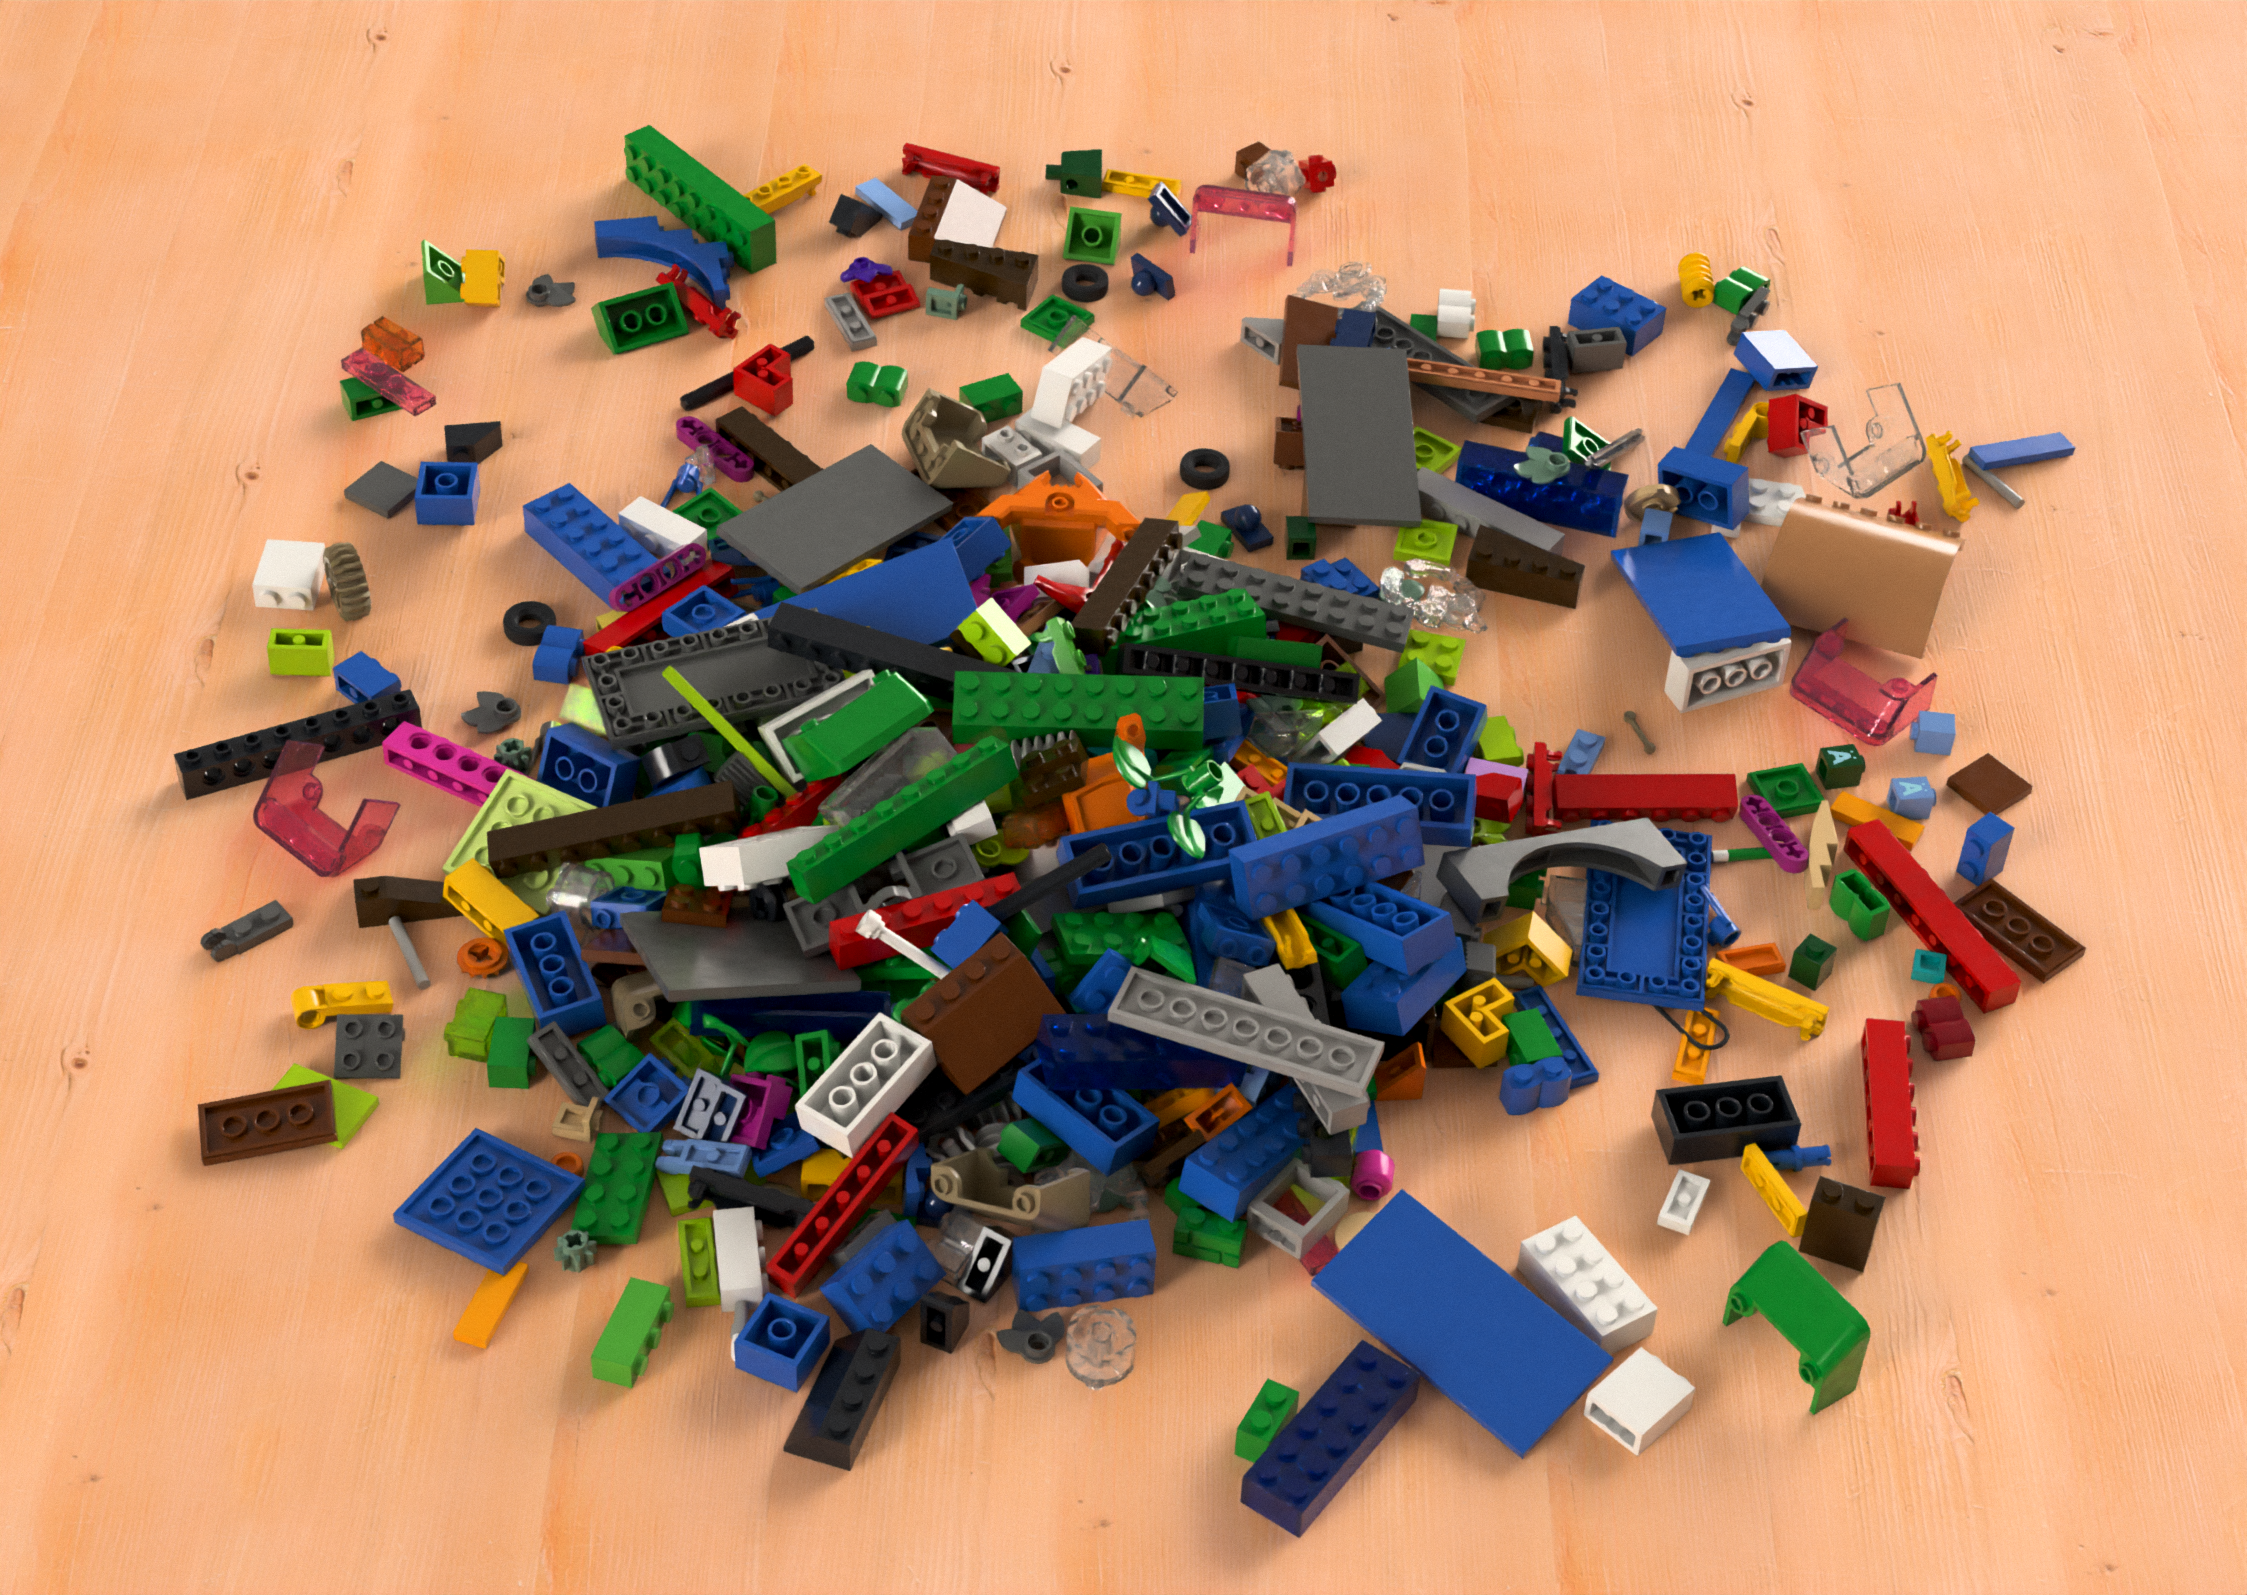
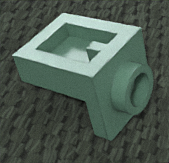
M958 284L955 292L931 287L926 292V315L957 320L961 310L964 311L966 309L967 295H964L963 284Z

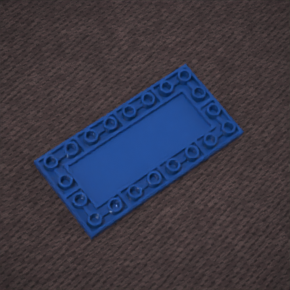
M1720 532L1611 551V560L1678 657L1691 658L1696 653L1702 652L1720 653L1725 648L1731 647L1748 648L1754 643L1760 642L1777 643L1783 638L1791 637V627Z
M951 537L781 601L805 609L817 607L819 613L862 626H869L872 629L937 648L955 642L949 635L978 609ZM781 602L752 613L758 619L774 616ZM747 615L731 620L730 622L733 623Z
M1591 820L1590 827L1612 824L1614 822L1609 820ZM1657 828L1687 862L1679 887L1652 891L1626 877L1607 871L1586 868L1576 995L1702 1012L1705 1004L1709 902L1700 890V886L1705 885L1710 892L1712 835H1706L1701 832L1675 831L1670 828Z
M1403 1189L1311 1280V1286L1522 1459L1613 1363L1614 1358Z

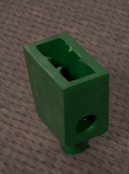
M1102 149L1062 152L1061 165L1046 164L1045 180H1061L1060 192L1062 194L1101 199Z

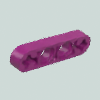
M685 416L677 420L676 434L681 442L733 481L742 483L753 479L754 462L750 457L699 419ZM703 441H711L712 443H710V444H701L700 442H703ZM721 454L730 455L729 457H718Z
M698 543L680 546L613 588L609 594L610 606L617 612L634 610L701 568L706 561L705 549ZM694 551L696 556L693 557V561L682 564L680 560L689 557L690 552ZM667 562L671 563L675 569V574L671 579L667 578L663 572V567ZM645 576L652 581V589L648 593L644 592L640 586L641 580ZM635 593V595L625 600L626 604H620L619 600L622 598V594Z
M1758 795L1744 796L1741 799L1739 815L1780 868L1789 873L1804 872L1807 869L1809 857L1807 849L1765 798Z

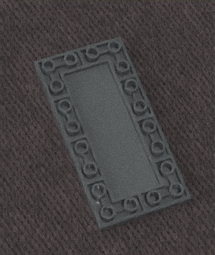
M1298 344L1297 366L1308 523L1420 527L1422 520L1406 349Z
M870 444L718 525L716 535L745 555L751 562L756 563L768 572L771 577L776 578L787 586L793 593L799 595L812 590L860 561L867 559L952 511L953 502Z
M817 607L808 609L811 611L818 612ZM773 616L582 657V665L612 750L714 728L662 676V672L669 665L730 724L790 711L841 683L846 678L842 669L769 648L768 625Z

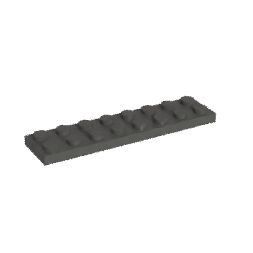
M1369 299L1351 308L1352 310L1376 313V333L1371 348L1390 347L1391 349H1406L1407 358L1474 367ZM1343 313L1338 315V319L1342 318ZM1411 381L1475 424L1514 403L1516 399L1515 396Z
M1191 552L1177 595L1199 599L1203 595H1217L1226 593L1230 589L1245 588L1265 613L1266 618L1400 653L1404 652L1415 612L1414 609L1406 608L1402 605L1379 601L1375 598L1352 594L1345 590L1325 587L1318 583H1310L1290 576H1283L1260 568H1252L1233 561H1225Z

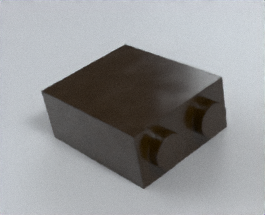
M1820 1176L1811 1199L1798 1251L1864 1272L1886 1197Z

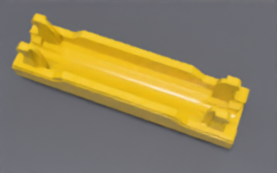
M803 164L743 196L769 215L803 197L806 191L809 196H814L816 194V185L822 182V174L807 164Z
M1947 431L1945 435L1939 437L1932 433L1925 438L1928 446L1926 453L1934 466L1931 470L1939 482L1937 489L1944 498L1942 506L1950 517L1955 516L1961 523H1964L1970 519L1971 509L1974 506L1977 507L1980 501L1976 497L1968 500L1971 492L1967 488L1959 461L1953 459L1951 455L1961 445V441L1956 439L1953 444L1947 446L1946 443L1953 438L1951 431Z
M1293 908L1261 918L1277 943L1275 950L1286 970L1302 968L1308 964L1318 962L1317 953L1309 941L1308 933Z
M1714 958L1708 964V977L1705 983V988L1708 989V991H1705L1706 999H1712L1719 993L1726 996L1729 1003L1787 1028L1799 1027L1801 1028L1800 1037L1804 1041H1809L1812 1033L1817 1036L1822 1034L1830 1007Z

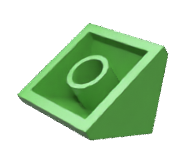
M1070 206L1063 259L1114 265L1121 242L1122 213Z
M424 239L421 242L427 305L464 302L465 299L460 297L461 283H465V272L461 271V264Z
M1417 657L1385 677L1386 712L1419 713L1430 686L1433 685L1444 689L1443 679Z

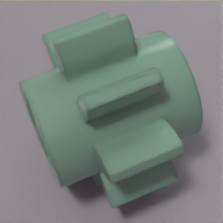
M510 738L503 741L501 745L496 746L497 754L494 755V760L522 773L524 769H530L532 751L531 747L524 748L523 740Z
M570 1230L563 1237H557L554 1259L555 1261H562V1270L568 1269L569 1271L579 1273L588 1265H594L593 1255L597 1253L596 1241H589L587 1231L583 1233L579 1230Z

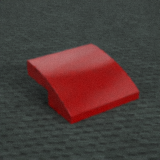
M900 270L893 271L892 275H876L870 283L856 280L852 281L850 285L856 301L870 319L918 308L921 305L911 283L906 284Z

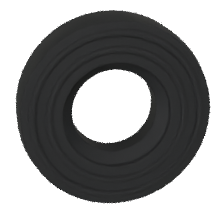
M1078 264L1065 270L1061 286L1063 293L1068 298L1078 302H1093L1107 294L1109 279L1107 273L1098 266ZM1086 280L1095 284L1083 286L1076 282Z
M1200 448L1189 451L1183 456L1180 463L1182 480L1190 487L1196 489L1211 490L1219 488L1226 483L1229 477L1230 465L1227 457L1213 449ZM1198 466H1210L1214 468L1215 471L1204 473L1199 472L1194 468Z
M526 601L513 605L506 611L503 619L506 637L513 643L522 646L540 645L546 627L548 625L557 626L554 611L548 605L536 601ZM528 619L541 622L540 625L532 628L519 626L520 622Z

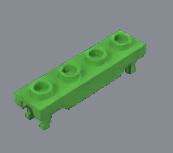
M1059 617L1048 620L1046 622L1048 628L1042 633L1037 632L1035 634L1036 640L1042 643L1054 641L1052 655L1060 674H1086L1083 667L1087 666L1082 651L1075 648L1072 640L1075 638V633L1070 622H1065L1063 618Z

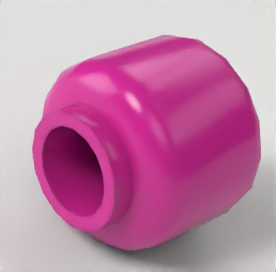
M1377 1149L1357 1154L1353 1159L1350 1185L1361 1198L1366 1200H1377L1386 1196L1391 1191L1395 1172L1393 1160L1387 1154Z

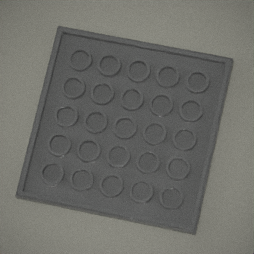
M750 907L731 908L726 928L661 922L662 911L620 913L621 927L669 1002L858 992L861 990V979L854 969L848 968L839 971L831 950L806 959L788 918L783 920L777 918L774 922H769L764 917L762 920H757L754 918Z

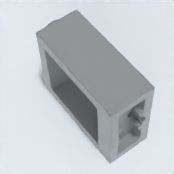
M1062 449L1019 469L1017 473V491L1036 476L1049 470L1051 478L1060 474L1073 485L1075 484L1074 477L1076 472H1079L1103 493V482Z
M1294 1157L1247 1205V1228L1301 1260L1347 1212L1350 1190L1339 1181L1329 1177L1310 1178L1308 1164L1303 1165L1300 1159ZM1293 1184L1326 1203L1304 1226L1272 1207Z

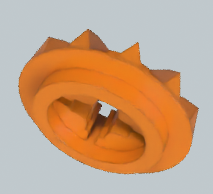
M486 937L468 941L459 949L457 954V963L460 966L461 972L469 973L472 979L478 975H481L484 979H486L488 974L498 976L500 969L507 968V960L509 959L508 950L502 942ZM488 955L489 960H484L482 963H478V960H482L484 957Z

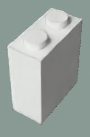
M267 539L252 584L255 606L314 610L325 575L323 563L325 543Z
M1362 698L1357 704H1354L1317 733L1291 759L1296 763H1334L1351 750L1353 745H1357L1382 720L1375 710Z
M1640 1347L1587 1394L1583 1415L1638 1456L1691 1409L1695 1387L1685 1377L1676 1374L1664 1365L1658 1357L1651 1355Z

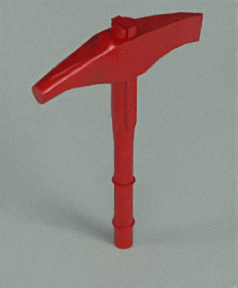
M1115 539L1091 589L1057 583L1040 575L1036 577L1033 584L1043 593L1070 611L1078 614L1127 542Z

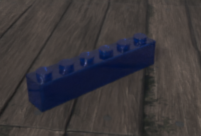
M858 991L690 1001L689 1035L727 1036L718 1029L704 1028L702 1016L704 1013L716 1017L724 1024L731 1026L743 1037H756L766 1031H783L790 1038H795V1035L827 1029L835 1040H855L879 1012L891 1018L890 991Z

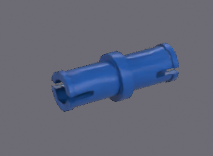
M1828 1144L1800 1148L1799 1145H1792L1790 1149L1762 1151L1775 1170L1793 1169L1794 1172L1802 1171V1168L1831 1165V1159H1828V1157H1831Z

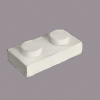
M1679 1169L1660 1211L1657 1224L1689 1235L1711 1180Z

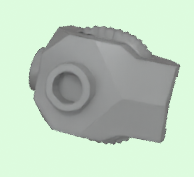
M958 1125L946 1133H936L929 1137V1144L925 1148L927 1157L932 1158V1164L977 1147L974 1135ZM945 1137L944 1142L941 1145H937L939 1139Z

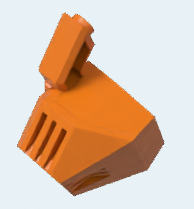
M1049 470L1036 476L1013 495H1000L974 516L994 517L1002 530L1011 525L1020 559L1029 558L1035 565L1080 560L1088 567L1103 545L1108 532L1119 541L1128 543L1141 524L1120 501L1109 500L1088 478L1079 472H1076L1074 477L1075 484L1069 488L1067 484L1060 487L1058 483L1052 487L1049 483L1051 479Z
M1133 713L1119 717L1115 736L1118 735L1121 740L1132 744L1145 756L1146 735L1141 716ZM1113 752L1089 759L1086 786L1061 795L1072 835L1148 819L1147 815L1142 817L1133 815L1127 808V796L1137 788L1130 785L1121 776L1114 762ZM1146 782V787L1143 788V789H1149L1147 782Z

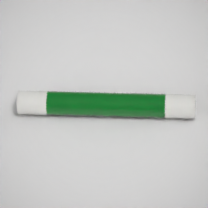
M1765 847L1714 850L1711 852L1712 863L1773 859Z

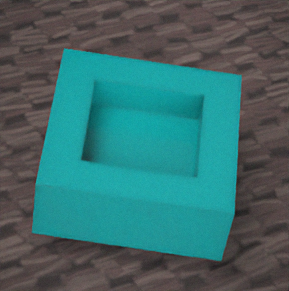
M1916 949L1911 979L1932 984L1943 983L1947 955Z

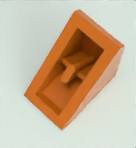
M1419 1042L1409 1046L1375 1069L1374 1077L1377 1089V1100L1375 1101L1422 1099L1426 1066L1422 1045Z
M1231 1082L1185 1117L1184 1121L1191 1129H1200L1206 1139L1203 1143L1206 1144L1251 1111L1253 1107Z

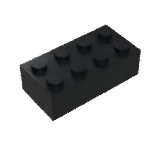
M1782 1075L1656 1090L1651 1118L1669 1165L1742 1157L1745 1146L1756 1143L1761 1151L1790 1149L1792 1145H1797L1801 1122Z

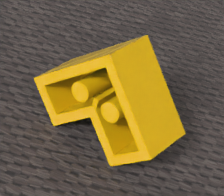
M466 249V256L461 258V271L465 272V283H461L460 286L461 299H465L464 303L467 306L500 307L501 284L505 285V257L499 250Z
M1534 911L1484 934L1483 943L1492 944L1496 947V974L1510 975L1524 969L1542 988L1568 976L1572 949Z
M1494 977L1444 1002L1440 1029L1480 1070L1505 1057L1509 1030L1501 1023L1502 1015L1512 1013L1515 997Z

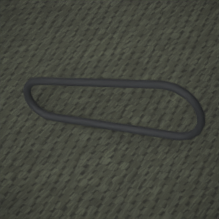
M1652 1005L1699 1049L1716 1050L1723 1047L1729 1040L1730 1035L1727 1027L1704 1009L1700 1013L1724 1031L1725 1037L1723 1041L1716 1045H1703L1695 1041L1660 1006Z

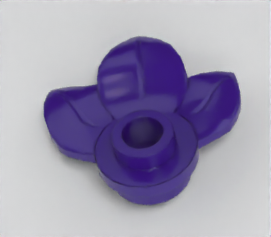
M867 257L856 258L849 265V269L841 273L840 280L845 283L854 279H860L870 283L876 274L892 275L893 270L889 265L877 264Z

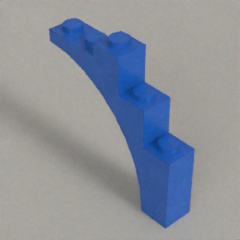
M657 216L594 221L598 258L620 257L641 259L659 263L672 268L673 264H676L680 267V272L682 269H686L689 272L688 277L704 289L716 306L721 310L726 308V300H730L729 284H727V278H730V267H734L733 252H728L726 241L699 244L698 239H693L691 229L664 231V226H659Z

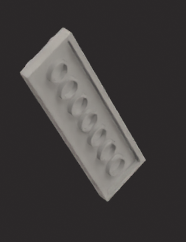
M1133 966L1108 1010V1021L1358 1098H1363L1384 1051L1385 1042Z

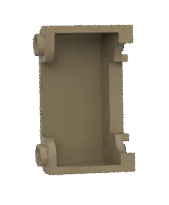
M928 388L906 419L902 428V438L922 481L934 489L998 487L1007 481L1011 472L1006 461L1001 459L993 461L984 457L977 445L979 439H982L987 431L986 421L982 412Z
M649 970L617 979L612 984L610 990V1000L618 1028L627 1042L634 1043L640 1040L641 1028L650 1025L655 1018V1003L667 1000ZM754 997L715 1000L731 1006L736 1011H740L741 1005L743 1003L745 1005L751 1004Z
M979 1147L931 1165V1186L935 1195L941 1200L983 1217L1046 1232L1086 1228L1089 1225L1090 1170L1076 1167L1068 1170L1067 1176L1042 1186L1023 1185L1021 1187H1014L1008 1185V1169L998 1168L994 1164L991 1157L995 1156V1150L985 1147Z

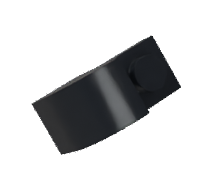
M699 733L671 744L668 742L648 752L641 758L642 767L652 790L711 761Z

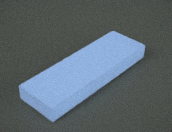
M874 178L855 186V194L876 211L883 214V217L898 229L904 230L912 226L918 211L880 180Z

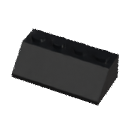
M866 1328L836 1339L784 1445V1452L851 1471L900 1366L901 1337Z

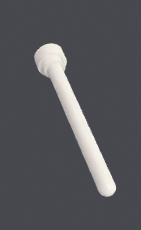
M871 909L864 914L856 927V932L867 939L869 937L873 939L879 938L940 979L952 971L884 926L885 923L881 921V916Z

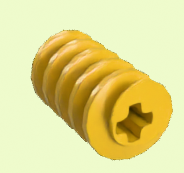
M1699 252L1684 256L1678 264L1682 299L1689 307L1703 308L1713 301L1714 284L1710 260L1708 256Z

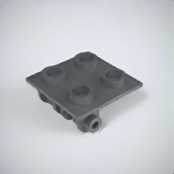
M337 1014L334 1078H400L402 1041H405L404 1015Z

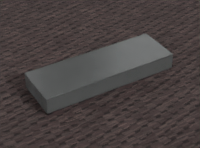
M555 1021L527 1038L526 1042L574 1104L588 1107L592 1097L600 1098V1108L606 1104L603 1099L610 1091Z

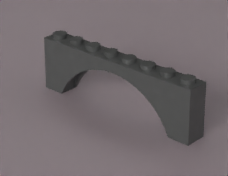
M1647 817L1444 852L1436 877L1474 924L1500 920L1509 896L1508 887L1522 876L1537 870L1567 866L1598 869L1631 879L1652 891L1679 887L1687 862Z

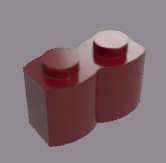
M1952 995L1917 1000L1915 1011L1911 1013V1021L1914 1029L1919 1030L1922 1036L1925 1052H1929L1934 1061L1972 1056L1975 1036L1969 1022L1964 1018L1962 1008L1956 997Z

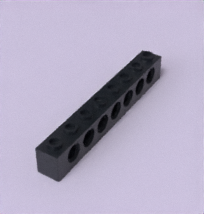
M1127 642L1118 645L1115 675L1204 677V687L1235 683L1236 691L1344 706L1357 704L1360 674Z
M411 689L179 752L174 754L178 781L186 800L379 747L404 721L422 728L420 708Z
M1318 955V962L1308 964L1302 968L1287 970L1279 957L1280 967L1286 975L1289 974L1291 976L1295 990L1300 997L1306 999L1309 1010L1315 1020L1318 1019L1322 1024L1330 1026ZM1288 1076L1290 1088L1296 1089V1093H1293L1294 1113H1300V1118L1297 1119V1135L1299 1139L1304 1138L1305 1144L1301 1145V1158L1303 1165L1308 1164L1310 1178L1351 1176L1353 1150L1349 1129L1329 1135L1293 1077Z

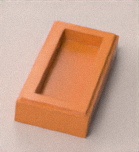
M1775 942L1718 951L1715 956L1716 960L1754 976L1785 972L1786 963Z

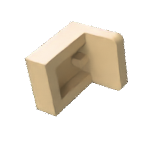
M592 1097L588 1107L562 1102L552 1125V1135L591 1143L595 1131H600L604 1123L605 1113L600 1111V1098Z

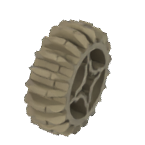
M348 542L333 544L331 547L325 548L323 553L324 571L331 598L340 617L345 621H355L368 616L371 611L370 592L366 574L364 573L357 550Z

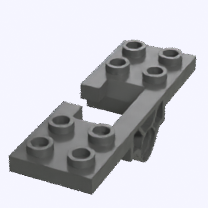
M963 832L905 856L902 850L896 853V859L887 862L888 870L894 882L906 878L909 887L900 885L885 887L879 890L875 896L872 895L865 905L862 904L859 897L867 893L861 876L815 905L802 897L782 904L805 958L808 959L830 950V921L864 913L869 909L875 910L985 880ZM894 897L892 900L884 902L886 899Z

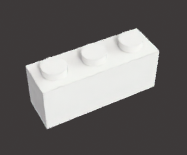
M1032 408L1015 421V431L1021 434L1034 447L1038 448L1043 457L1062 449L1087 470L1100 460L1101 438L1070 422L1062 428H1057L1031 418Z
M641 496L618 513L619 526L644 548L662 557L680 546L690 543H698L705 549V552L708 551L707 529ZM690 552L689 557L680 560L681 563L693 561V557L696 556L695 552Z
M754 1207L713 1210L722 1312L735 1311V1304L738 1301L749 1303V1310L757 1309L763 1300V1294L769 1292L768 1274L761 1273L760 1267H766L765 1247H758L757 1241L763 1240L762 1220H755Z

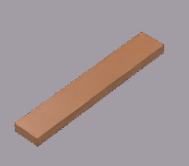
M1407 358L1409 381L1559 403L1562 382L1560 380Z

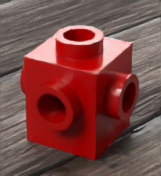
M1311 155L1306 160L1298 161L1300 186L1311 190L1312 193L1325 192L1326 187L1334 186L1336 168L1331 160L1323 158V155Z

